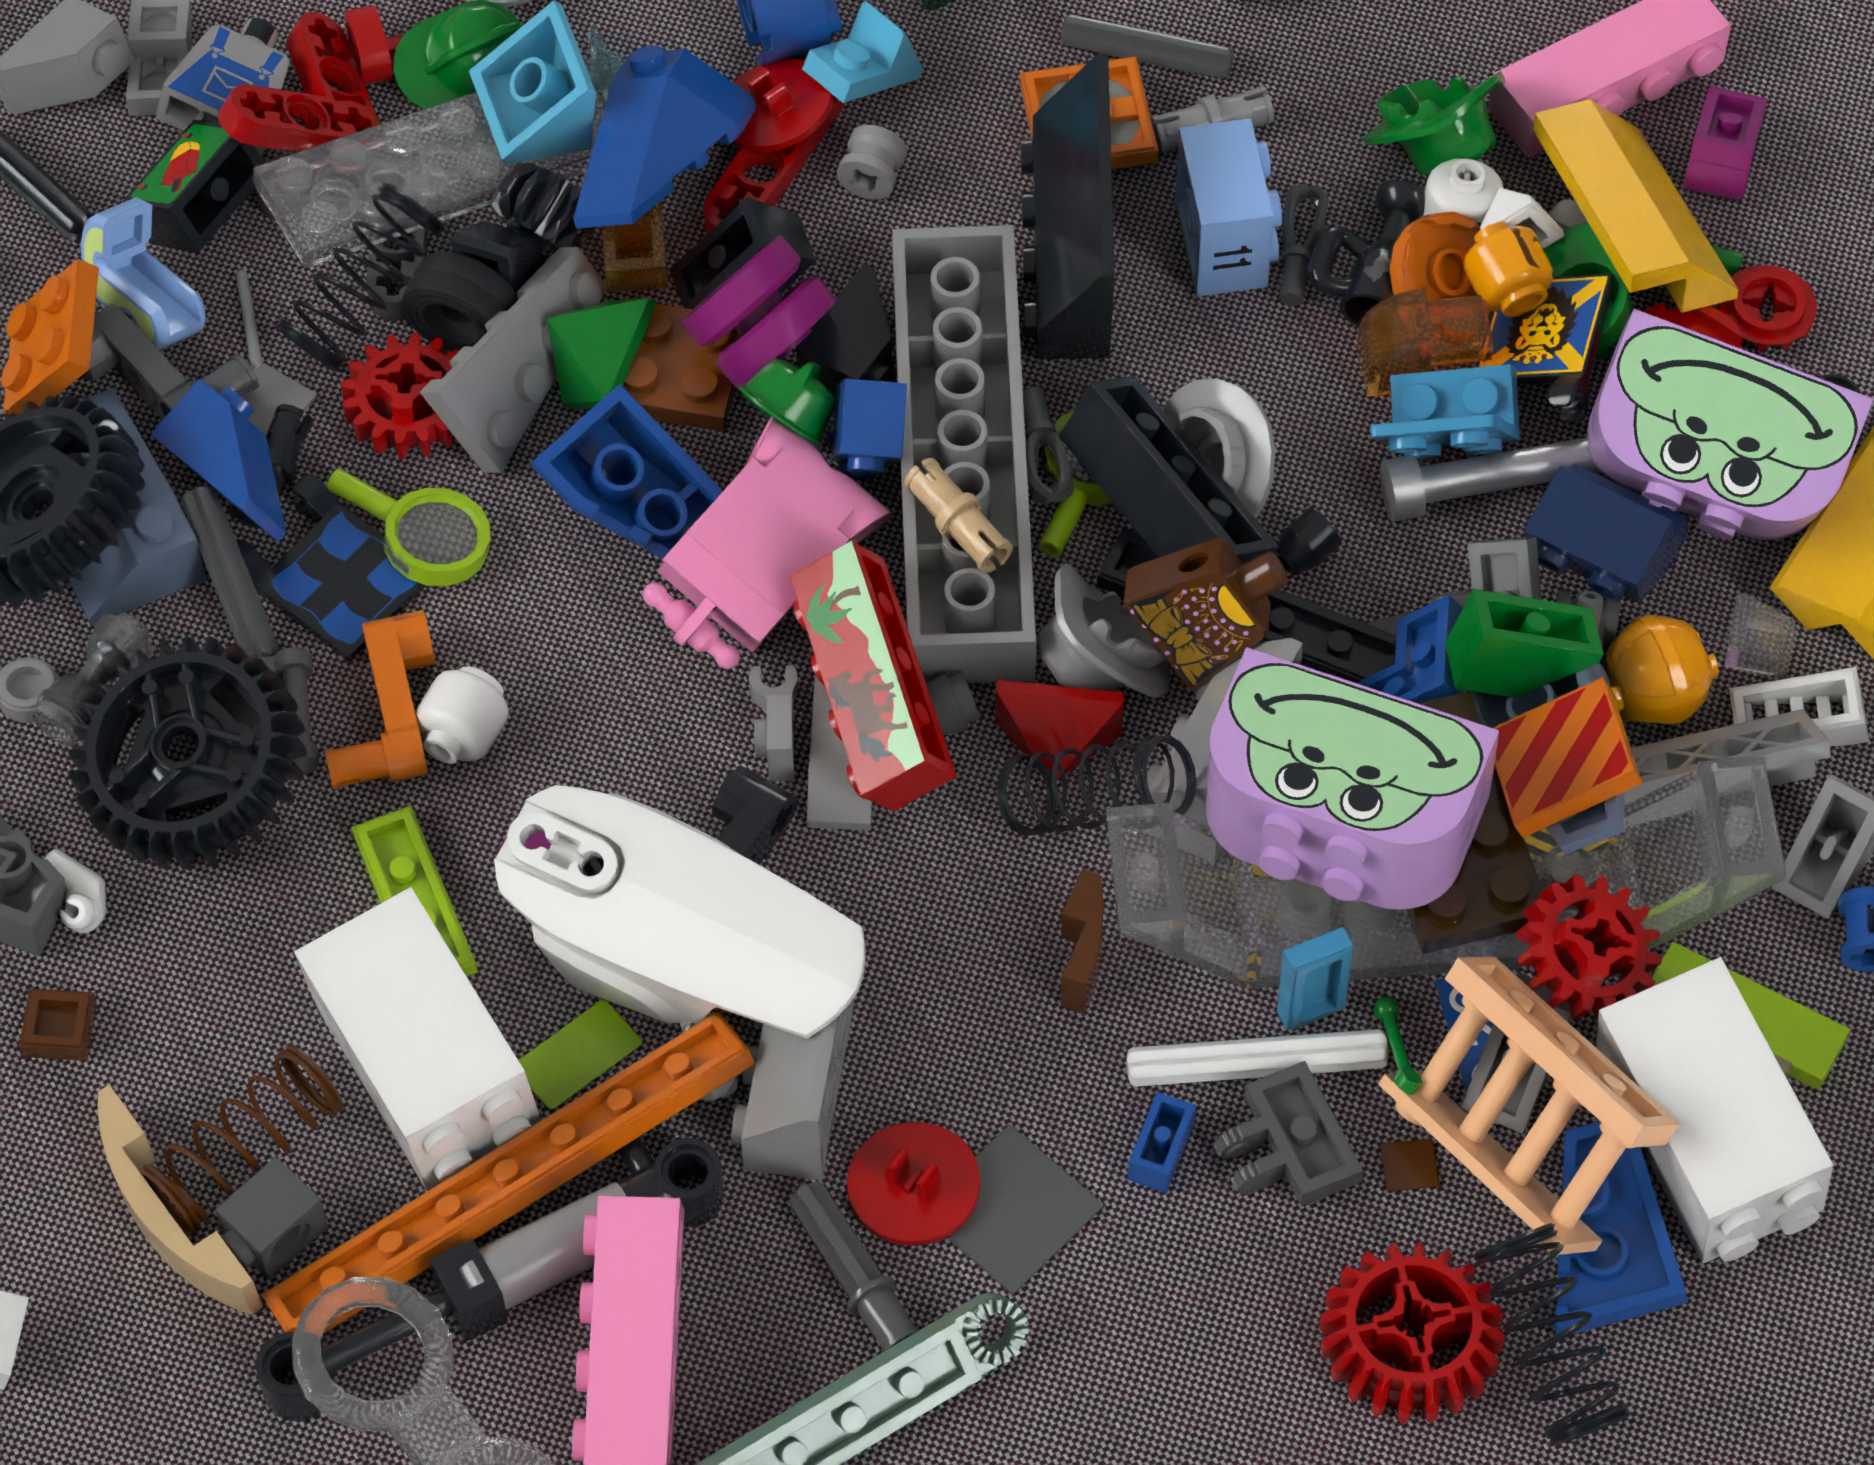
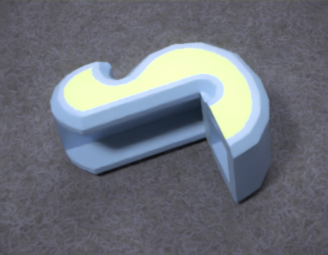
M135 197L87 219L82 232L81 256L83 261L99 267L96 298L104 307L114 304L127 316H131L135 325L158 350H161L199 333L205 324V306L198 292L155 258L146 248V243L151 238L152 205Z

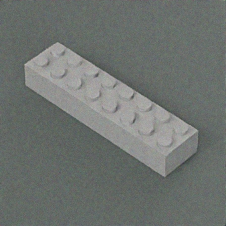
M1014 225L892 229L897 383H907L903 456L900 460L907 628L926 683L943 672H946L947 677L963 672L967 683H996L997 680L1015 682L1036 681V627ZM934 458L939 463L941 469L963 493L969 492L975 495L981 502V513L1013 545V551L1004 564L1000 566L996 559L991 556L989 559L995 565L996 570L983 573L978 568L976 562L953 537L945 538L936 529V518L904 486L907 474L915 465L926 476L928 472L922 466L921 461Z

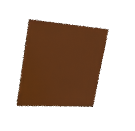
M1432 1139L1380 1143L1387 1192L1440 1187Z

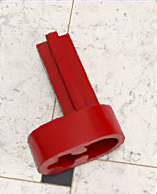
M375 5L345 10L344 24L347 40L364 84L369 85L391 81L395 49L404 34L386 37Z

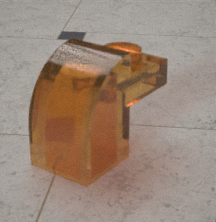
M662 201L634 224L602 226L607 292L668 288Z
M1422 288L1394 295L1372 307L1360 322L1357 340L1366 397L1391 395L1390 375L1430 372L1431 366L1492 360L1494 345L1485 299L1481 295L1427 300L1426 290Z

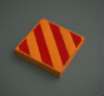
M1604 677L1493 727V729L1499 730L1495 766L1513 824L1522 838L1643 784L1612 690Z

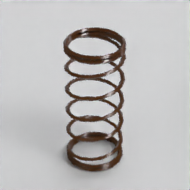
M288 1045L285 1047V1050L275 1055L274 1069L280 1085L263 1076L252 1075L248 1078L247 1092L253 1108L236 1099L225 1098L221 1101L220 1115L227 1133L212 1123L197 1121L193 1124L192 1136L200 1156L184 1146L176 1144L166 1146L165 1161L173 1180L150 1164H145L143 1169H139V1172L186 1235H196V1231L201 1230L200 1219L204 1223H210V1218L190 1196L181 1182L171 1160L170 1152L172 1150L184 1153L201 1165L213 1176L228 1197L235 1190L216 1171L200 1142L198 1128L201 1126L206 1127L229 1142L238 1150L255 1173L262 1169L261 1165L242 1146L235 1135L225 1111L227 1104H234L257 1119L277 1145L285 1153L292 1154L290 1144L267 1120L253 1091V1082L261 1081L275 1089L291 1103L299 1116L312 1130L319 1131V1124L290 1091L282 1075L279 1064L280 1060L290 1079L316 1108L329 1116H336L338 1112L343 1111L342 1098L330 1078L301 1049ZM297 1064H299L312 1077V1079L323 1091L327 1099H325L312 1086V1084L303 1075ZM161 1190L168 1196V1198L173 1202L177 1209L170 1203V1201L165 1197Z

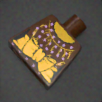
M1214 538L1128 569L1123 605L1190 691H1193L1240 657L1246 647L1252 648L1266 636L1270 616V601L1267 595L1286 586L1288 579L1282 563L1273 552L1268 551L1243 564L1225 540Z

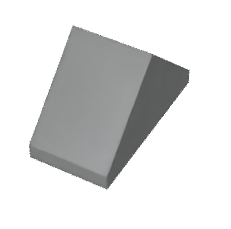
M1830 774L1771 888L1826 919L1831 918L1838 908L1840 895L1851 888L1874 853V797Z

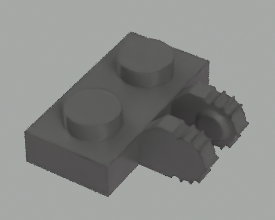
M1306 1061L1245 1084L1244 1098L1255 1119L1224 1132L1212 1144L1218 1156L1224 1161L1253 1152L1267 1140L1273 1153L1242 1166L1230 1178L1234 1188L1241 1195H1248L1256 1190L1272 1186L1285 1175L1302 1207L1362 1182L1363 1169Z

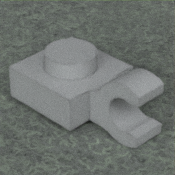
M786 665L784 683L778 687H768L762 683L761 667L753 666L749 674L750 695L754 703L766 711V719H754L755 757H767L770 782L794 781L793 705L798 694L796 669L794 665Z

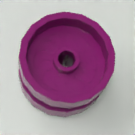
M782 235L776 237L680 322V325L699 346L713 345L731 329H736L739 335L719 354L716 366L736 388H738L739 384H745L770 361L775 358L782 359L812 332L810 327L838 301L818 277L805 278L784 296L780 293L778 288L799 269L801 257Z

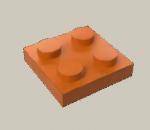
M81 259L75 260L58 276L50 277L43 288L26 303L18 304L12 311L6 329L7 335L11 337L9 359L1 377V384L5 388L3 414H5L6 410H10L16 415L22 413L27 401H32L41 407L46 397H56L90 369L99 267Z

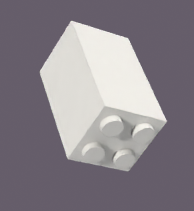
M411 887L294 951L317 1009L426 1191L431 1190L541 1121L524 1069Z
M1721 957L1599 1010L1596 1048L1680 1123L1666 1145L1641 1148L1702 1264L1719 1256L1724 1262L1736 1260L1754 1250L1759 1244L1758 1239L1780 1229L1785 1235L1794 1234L1809 1227L1819 1219V1212L1824 1210L1833 1163Z

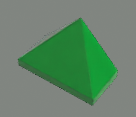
M650 298L605 300L546 318L562 403L570 410L592 409L619 384L623 386L656 307L654 301Z

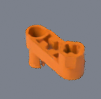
M424 610L362 623L386 732L380 733V740L334 750H324L333 790L384 777H389L390 782H396L428 775L425 754L406 675L408 670L436 665Z

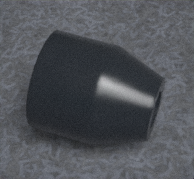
M1307 508L1285 528L1277 544L1279 548L1275 555L1288 573L1296 575L1319 566L1342 545V541L1335 528L1323 515L1312 508Z

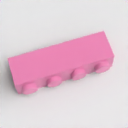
M1642 0L1499 70L1502 71L1506 82L1503 87L1491 91L1489 110L1526 157L1530 158L1544 151L1543 146L1533 131L1536 112L1591 99L1617 116H1620L1623 111L1645 100H1657L1667 94L1673 86L1694 76L1708 75L1724 62L1731 24L1710 0Z
M598 1196L597 1215H585L583 1253L584 1256H595L593 1282H582L580 1290V1323L591 1324L590 1350H578L576 1391L587 1392L586 1419H574L572 1432V1460L583 1461V1465H672L684 1208L680 1198Z

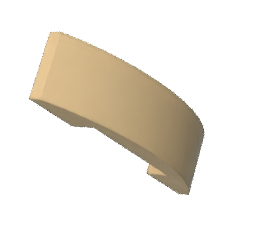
M110 1085L98 1091V1119L105 1154L123 1199L134 1221L148 1242L175 1272L211 1298L250 1315L262 1309L263 1305L253 1280L217 1231L196 1245H192L139 1172V1169H143V1165L152 1164L156 1161L144 1131Z

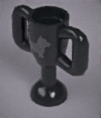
M1406 180L1386 181L1378 187L1375 200L1378 210L1386 220L1380 239L1371 244L1345 227H1327L1318 235L1307 268L1309 281L1325 294L1342 297L1339 305L1341 314L1358 327L1373 331H1383L1391 329L1398 323L1413 333L1430 334L1431 332L1416 326L1402 312L1392 291L1389 269L1394 244L1404 228L1424 215L1425 189L1418 184ZM1340 246H1344L1357 258L1351 268L1349 277L1344 279L1331 276Z

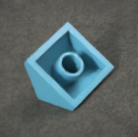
M553 0L469 70L501 159L509 164L591 149L596 91L563 6Z

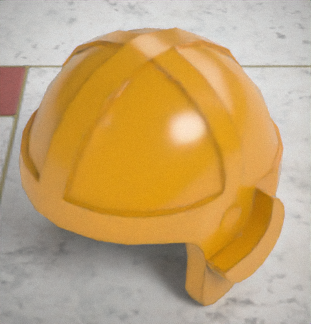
M1648 614L1633 619L1611 643L1606 655V673L1622 722L1682 723L1691 717L1706 701L1712 680L1719 675L1718 663L1714 653L1707 655L1701 643L1699 633L1686 621L1668 616Z

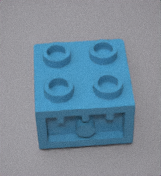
M1512 364L1390 375L1392 423L1370 425L1371 438L1389 446V452L1404 453V457L1414 455L1417 460L1442 457L1441 448L1443 447L1465 448V454L1468 455L1502 452V442L1520 441L1517 369Z

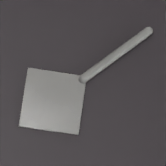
M241 269L236 273L250 366L254 370L259 383L258 388L249 391L242 398L255 409L248 420L266 435L277 406L280 404L293 405L304 410L305 413L318 398V394L262 362L248 273Z

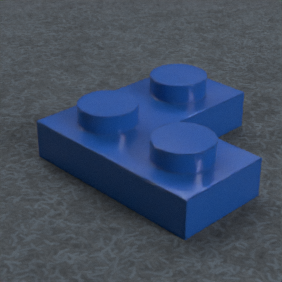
M1447 595L1397 620L1395 664L1357 682V684L1414 703H1422L1459 694L1460 689H1455L1445 641L1463 608L1450 595Z

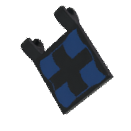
M306 474L292 488L296 495L294 506L302 515L318 523L273 567L245 540L239 539L237 544L256 591L342 658L350 662L366 646L362 623L396 616L426 585L407 579L391 565L384 551V536L340 503L319 479L312 474Z

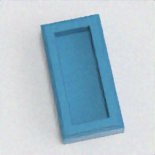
M1344 927L1283 950L1277 1013L1286 1030H1294L1341 1011L1346 1007L1354 945Z

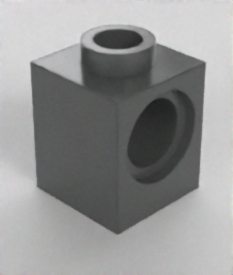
M274 1157L215 1209L223 1234L221 1238L244 1269L252 1264L268 1280L328 1228L321 1198L277 1157Z

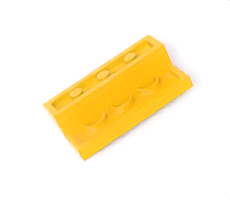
M1591 99L1535 113L1533 125L1535 135L1630 293L1665 285L1681 313L1737 299L1738 288L1639 128Z
M1874 426L1850 461L1839 490L1820 514L1810 523L1769 587L1807 630L1842 624L1873 660Z

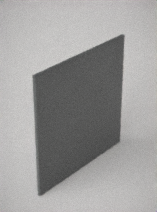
M1009 1124L975 1157L979 1167L981 1182L978 1203L967 1222L955 1233L948 1236L947 1239L1008 1292L1014 1295L1105 1205Z

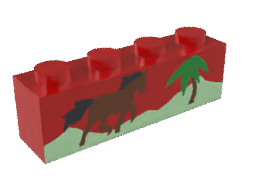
M851 540L790 575L789 577L797 598L793 603L794 613L800 625L808 632L814 655L811 656V665L816 677L826 688L832 707L828 712L829 721L835 734L843 741L850 762L846 767V773L854 791L861 798L868 799L894 812L956 778L957 775L885 559Z

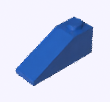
M199 378L151 435L191 471L279 542L286 534V528L266 435L248 420L255 409L230 387L226 386L218 394Z

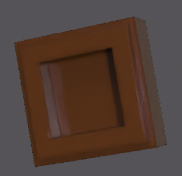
M29 988L19 1043L22 1057L88 1061L97 1009V1000L94 992Z

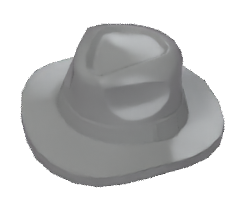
M1217 378L1194 380L1182 386L1167 401L1163 410L1255 519H1257L1269 496L1274 478L1275 464L1272 426L1261 404L1243 387Z
M1065 563L1058 569L1055 575L1056 615L1041 628L1036 642L1041 659L1056 680L1065 687L1113 691L1125 684L1149 697L1158 699L1165 695L1169 690L1171 679L1168 661L1130 612L1120 605L1121 600L1115 592L1104 594L1092 587L1078 574L1071 564Z

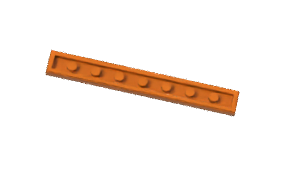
M717 1011L261 1294L284 1332H299L313 1339L318 1338L430 1268V1259L471 1239L475 1240L755 1065L751 1052L721 1013Z

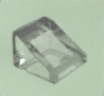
M1737 593L1731 618L1724 667L1787 678L1796 620L1749 595Z

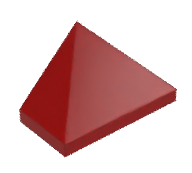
M997 680L996 724L1024 754L1031 753L1035 755L1038 751H1048L1057 757L1064 748H1075L1083 754L1090 745L1101 744L1106 747L1122 736L1124 692ZM1092 751L1087 756L1086 760L1095 755L1099 751ZM1066 754L1060 760L1065 775L1079 766L1081 759L1074 754ZM1047 757L1041 758L1052 774L1054 762ZM1057 768V780H1058V779H1060L1061 777H1060L1059 770H1058V768Z

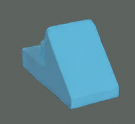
M863 2L849 37L809 50L802 70L842 103L917 80L920 78L923 68L905 32L870 3Z

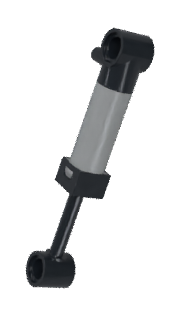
M638 1137L617 1150L631 1173L630 1175L480 1248H477L474 1240L471 1239L430 1259L437 1292L322 1348L313 1338L303 1333L285 1332L275 1335L264 1343L257 1354L255 1365L267 1407L275 1416L285 1421L300 1422L311 1419L324 1409L330 1399V1382L333 1381V1372L449 1315L454 1320L464 1341L467 1342L508 1322L506 1310L593 1268L595 1256H584L583 1230L585 1215H597L598 1196L680 1198L684 1208V1227H696L708 1223L717 1216L723 1206L724 1187L722 1167L718 1153L710 1144L699 1139L683 1138L672 1141L664 1147L654 1162L642 1139ZM688 1176L704 1180L701 1185L693 1189H681L674 1185L681 1178ZM303 1369L309 1372L305 1379L293 1385L278 1382L281 1376L290 1370Z

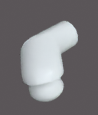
M53 849L44 859L48 860L65 880V910H60V917L68 928L79 933H88L96 929L106 915L104 879L61 850Z

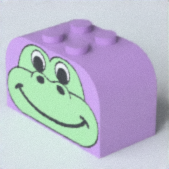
M1634 309L1622 331L1593 406L1587 428L1588 446L1595 465L1606 479L1650 499L1649 504L1659 508L1664 506L1673 511L1677 510L1698 518L1697 527L1709 534L1724 539H1733L1734 533L1757 540H1779L1792 536L1806 528L1835 496L1842 484L1874 399Z
M1246 647L1211 729L1206 797L1207 821L1212 834L1226 851L1240 860L1259 866L1265 873L1281 880L1297 879L1321 887L1332 897L1343 901L1359 900L1381 908L1397 910L1420 907L1443 895L1452 886L1460 872L1490 796L1499 730Z

